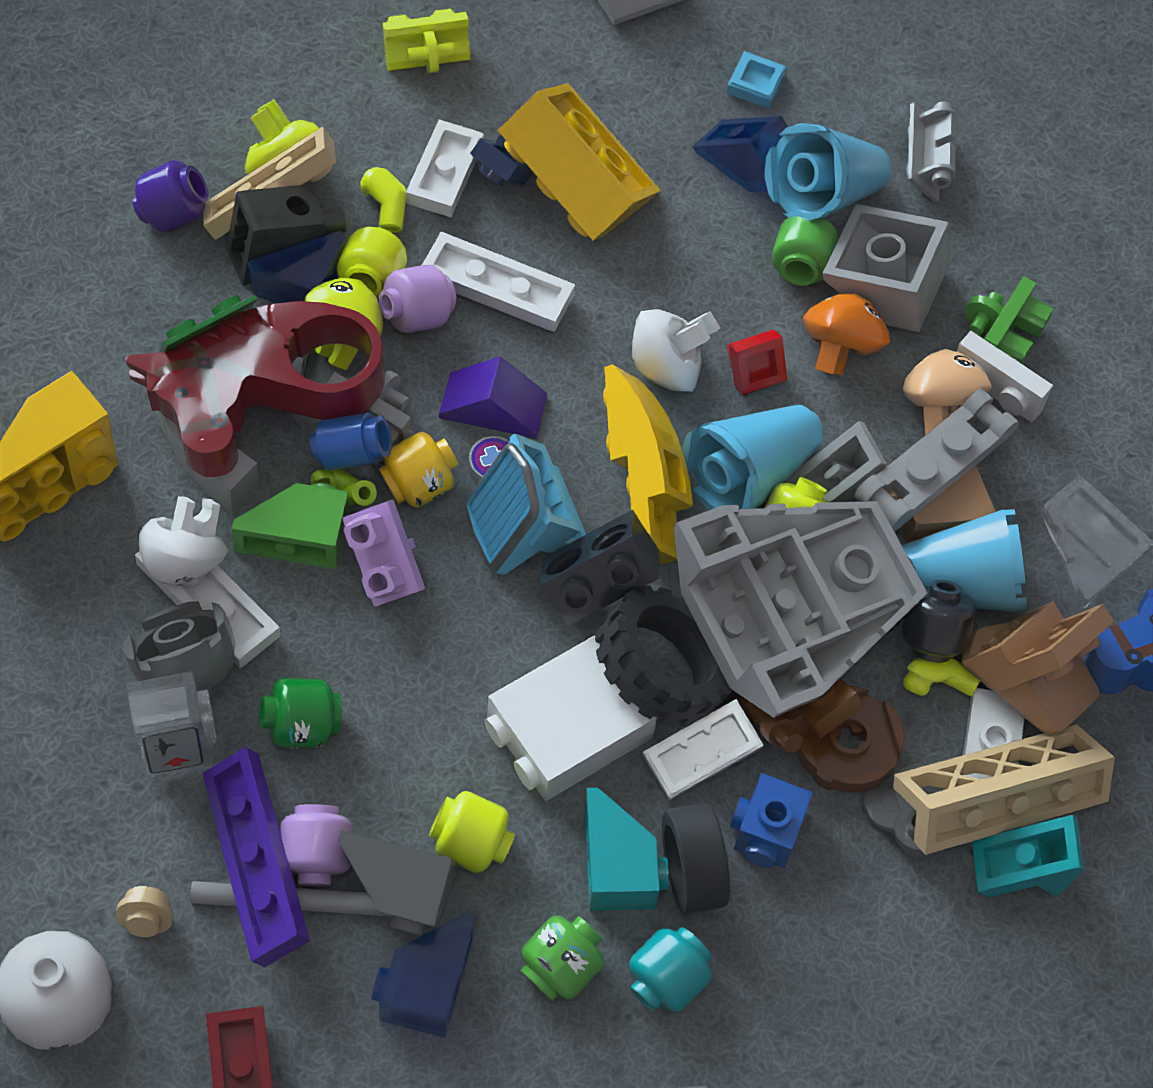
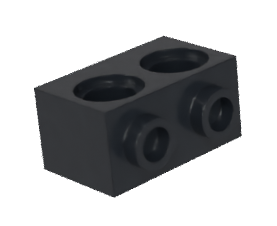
M631 510L544 556L540 587L566 625L570 626L620 600L631 590L637 591L658 580L660 550L634 510Z

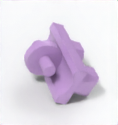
M394 500L342 518L345 525L343 531L348 545L354 550L363 575L361 581L366 595L371 598L374 607L425 589L411 550L416 547L413 537L407 539Z

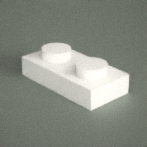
M438 120L406 191V204L452 217L477 160L470 155V152L479 138L484 139V133Z
M970 331L960 342L957 352L975 362L986 373L992 385L988 392L989 395L997 399L1007 412L1013 415H1021L1032 423L1042 412L1053 385Z

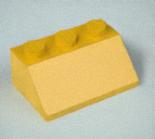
M569 83L537 91L498 129V132L506 140L504 145L509 154L518 162L526 163L537 176L536 183L540 190L550 199L558 200L569 213L567 218L572 227L582 236H589L592 241L607 235L661 191Z

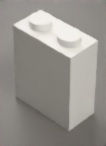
M595 635L488 696L487 719L484 722L490 737L500 748L507 745L517 760L514 762V768L521 782L528 790L536 787L545 802L653 738L657 718L653 716L651 719H648L638 713L639 707L632 702L628 705L618 695L621 691L616 684L610 685L604 675L607 669L604 663H599L596 655V650L600 647V644L595 642Z

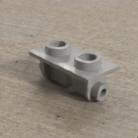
M914 102L910 105V126L908 127L909 157L906 173L913 187L922 191L933 202H939L940 189L948 188L956 177V146L950 141L956 139L958 114L949 102H939L935 104L933 109L927 112Z

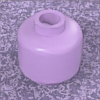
M434 265L414 266L395 270L388 275L383 290L379 295V305L382 315L391 322L393 327L401 333H414L439 328L444 325L455 308L456 291L451 279Z
M319 804L295 806L294 814L285 817L281 821L280 833L291 873L298 875L299 886H331V876L341 875L351 867V863L338 840L341 830L352 832L353 827L348 818L339 815V807Z

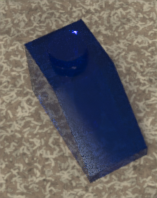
M782 115L722 119L692 148L698 155L747 191H768L764 176L766 156L770 147H776L783 136L779 134L788 126Z
M465 912L396 949L390 969L380 966L371 1000L379 1002L380 1021L446 1038L475 936V914Z

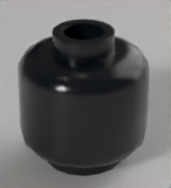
M935 580L931 583V586H924L927 594L905 614L902 636L911 647L914 655L921 659L938 663L950 661L953 656L960 655L967 649L975 622L976 607L974 602L962 593L963 589L958 584L947 580Z

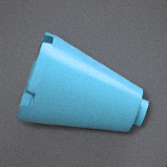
M799 123L785 128L779 134L783 136L776 147H770L766 156L764 176L768 194L773 203L779 202L787 212L783 214L788 218L798 216L808 221L823 219L882 190L887 185L891 176L889 156L881 147L815 123Z
M793 405L702 424L686 435L682 445L688 472L693 470L699 484L692 488V490L708 511L722 505H738L739 509H757L771 496L773 489L778 484L784 483L821 447L823 442V426L819 417L803 405Z
M1015 509L1000 510L902 545L907 556L915 566L916 572L924 586H931V583L935 580H947L961 586L963 589L962 593L974 602L976 609L1012 613L1027 611V597L1016 598V595H1022L1021 584L1025 583L1018 524L1007 525L1014 524Z

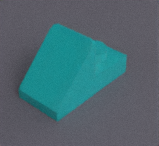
M1074 815L972 841L977 889L980 894L987 898L1034 886H1039L1053 896L1060 895L1084 871L1078 820Z

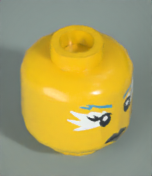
M418 432L392 446L390 455L384 457L385 465L379 468V471L398 504L406 501L411 507L418 508L453 488L454 477L451 469L458 466L459 463L444 438L435 443L433 438L426 432Z

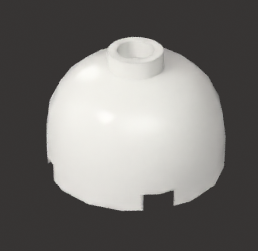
M45 931L26 937L8 952L0 966V1016L3 1023L18 1040L36 1049H49V1047H61L67 1044L70 1047L82 1043L100 1028L111 1008L112 981L104 958L87 940L70 932Z

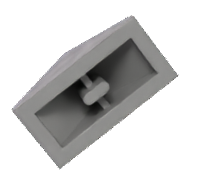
M858 421L803 464L785 483L796 484L799 477L806 478L827 490L824 498L829 502H859L854 497L859 486L870 476L880 473L886 468L887 463L865 423Z

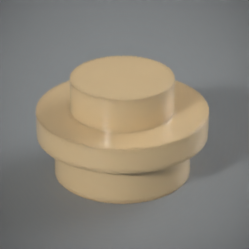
M140 886L127 891L125 898L120 900L117 905L115 916L117 921L132 935L152 937L170 928L173 920V910L170 907V899L164 892L153 887Z

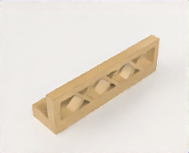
M1076 724L1068 726L1064 731L1056 734L1043 733L894 774L893 788L917 811L914 844L926 855L1109 802L1115 757ZM1073 745L1079 753L1073 754L1058 751V749ZM1023 760L1037 764L1032 766H1024L1014 764L1011 762ZM979 773L993 777L978 779L964 775ZM933 786L946 790L927 795L921 787Z

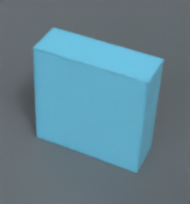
M744 51L728 83L726 93L770 109L786 76L787 66Z

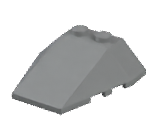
M878 501L816 503L813 507L786 508V504H769L767 508L739 509L738 505H722L677 522L674 526L681 595L729 687L773 718L819 699L927 594L923 583Z

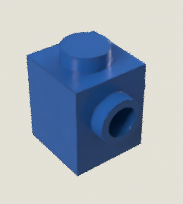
M761 773L751 801L741 797L731 821L730 828L739 831L734 849L743 852L745 859L757 866L771 868L777 865L785 868L813 792Z

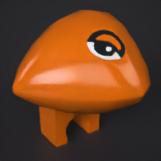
M841 293L825 299L810 308L802 317L803 325L810 337L815 342L821 343L815 369L819 371L843 375L850 348L856 350L857 354L867 356L879 351L890 343L889 331L880 314L868 300L856 293Z

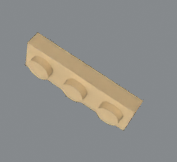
M321 127L205 202L203 226L215 240L229 232L237 191L298 186L307 181L316 182L322 179L336 163L334 140L324 127Z

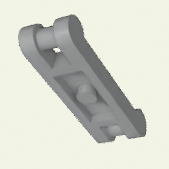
M980 388L959 409L880 473L867 478L859 486L854 497L859 502L878 501L892 529L896 531L1004 443L1015 432L1019 422L1010 413L1005 412L1002 414L992 405L993 398ZM977 419L988 428L983 434H980L971 426ZM892 489L902 499L896 501L888 492Z

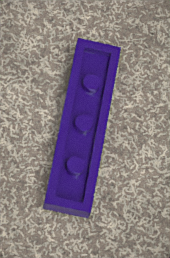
M244 747L202 774L251 962L265 968L308 943L310 938L259 754Z

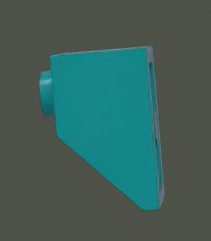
M598 787L587 788L584 812L589 911L655 910L659 891H668L667 857H657L656 837Z

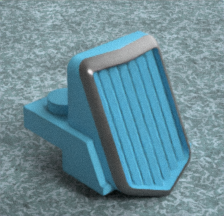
M518 434L509 437V443L501 450L466 500V510L474 537L491 571L500 575L507 574L539 551L552 553L586 535L559 467L553 465L545 445Z

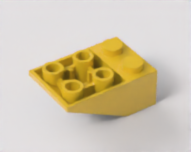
M70 371L28 397L0 441L1 541H9L17 537L24 530L27 523L44 512L53 513L59 510L68 502L71 495L88 484L97 485L110 476L113 469L119 465L109 415L73 371Z

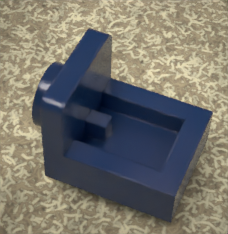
M501 134L496 141L479 138L470 155L482 163L479 168L482 174L499 185H503L505 181L524 185L529 180L533 171L526 163L518 162L509 154L504 145L506 140Z

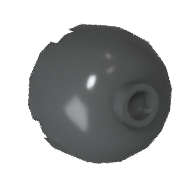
M199 601L168 607L141 622L145 632L139 635L135 641L131 633L128 634L124 639L122 651L130 669L146 691L155 697L165 700L198 702L209 697L215 691V687L221 684L233 667L236 643L227 615L219 604L212 602L213 610H202Z

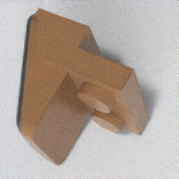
M1052 601L1020 614L1008 623L987 626L972 631L969 645L962 654V663L971 674L1038 730L1046 734H1056L1064 731L1099 698V688L1080 656L1087 654L1101 644L1098 636L1114 620L1104 603L1064 619L1055 602Z

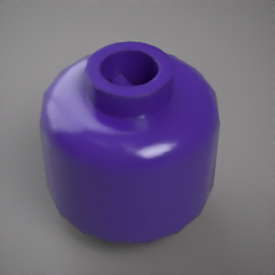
M168 161L143 173L137 179L133 208L143 223H149L161 232H171L197 220L203 214L205 202L209 197L208 187L202 174L194 166H187L181 161Z

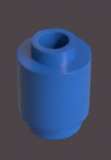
M369 412L321 420L317 425L316 431L311 435L312 454L315 460L321 462L328 471L377 464L380 458L388 457L392 449L391 432L386 419L383 416L374 417Z

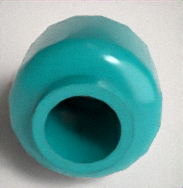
M681 927L676 932L668 928H661L630 959L629 970L635 980L630 986V990L652 1012L661 1006L670 1012L679 1013L709 984L712 979L709 962L713 957L704 944L687 929Z

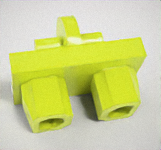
M452 9L437 10L430 17L410 19L406 15L389 17L387 22L383 23L385 58L388 71L426 66L428 73L439 72V64L471 60L468 39L469 21L466 12L454 13Z

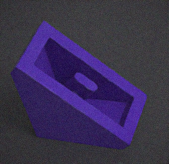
M499 356L450 372L439 411V418L537 439L548 393Z

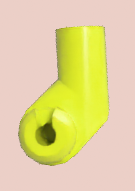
M384 168L368 169L361 179L360 186L365 196L370 194L381 204L379 228L392 233L402 232L407 191L405 186Z
M916 658L908 664L907 669H909V672L903 679L904 687L920 696L926 695L929 692L933 682H942L972 697L980 683V680L964 667L963 663L953 658L950 661L938 663Z

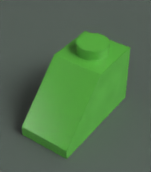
M296 483L234 519L231 528L234 552L337 569L345 536L343 531L345 525L342 518L349 515L348 491L338 490L336 487L325 483L313 485Z

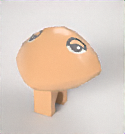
M943 349L931 353L913 368L905 379L903 392L914 405L923 406L925 435H927L958 409L957 406L963 405L975 391L982 388L988 393L992 385L986 373L975 362L959 352Z

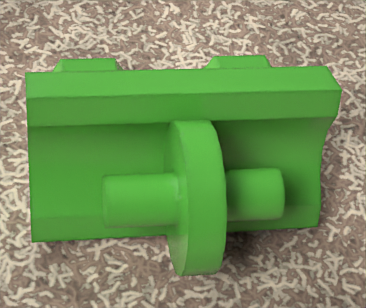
M1023 276L1004 308L1001 306L1003 297L997 292H991L988 297L980 295L972 297L965 307V315L971 322L969 332L972 331L978 336H981L984 331L988 332L984 340L1023 365L1034 342L1013 332L1014 328L1017 326L1039 338L1047 326L1054 308L1032 296L1036 282Z

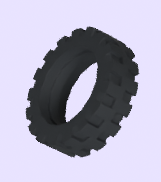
M644 586L636 592L633 589L601 620V627L596 631L595 642L600 644V647L596 650L599 663H604L607 669L604 675L610 685L616 684L621 692L618 695L628 705L632 702L639 707L638 713L648 719H651L653 716L659 718L660 724L672 727L675 723H679L681 727H688L711 713L731 693L732 689L722 674L682 595L679 597L673 596L672 590L659 587L656 591H653L651 586ZM637 628H645L657 632L672 642L686 658L693 673L694 685L675 681L660 671L646 655L638 639Z

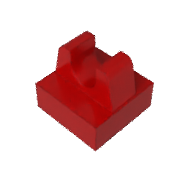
M774 329L727 345L734 385L742 395L787 381L783 338Z

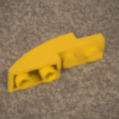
M615 365L604 367L606 388L603 391V399L608 416L609 434L606 438V446L610 454V461L628 469L629 475L626 479V488L630 496L631 510H634L660 550L659 564L678 561L674 526L677 523L676 512L693 507L690 478L679 439L667 413L654 394L641 380Z

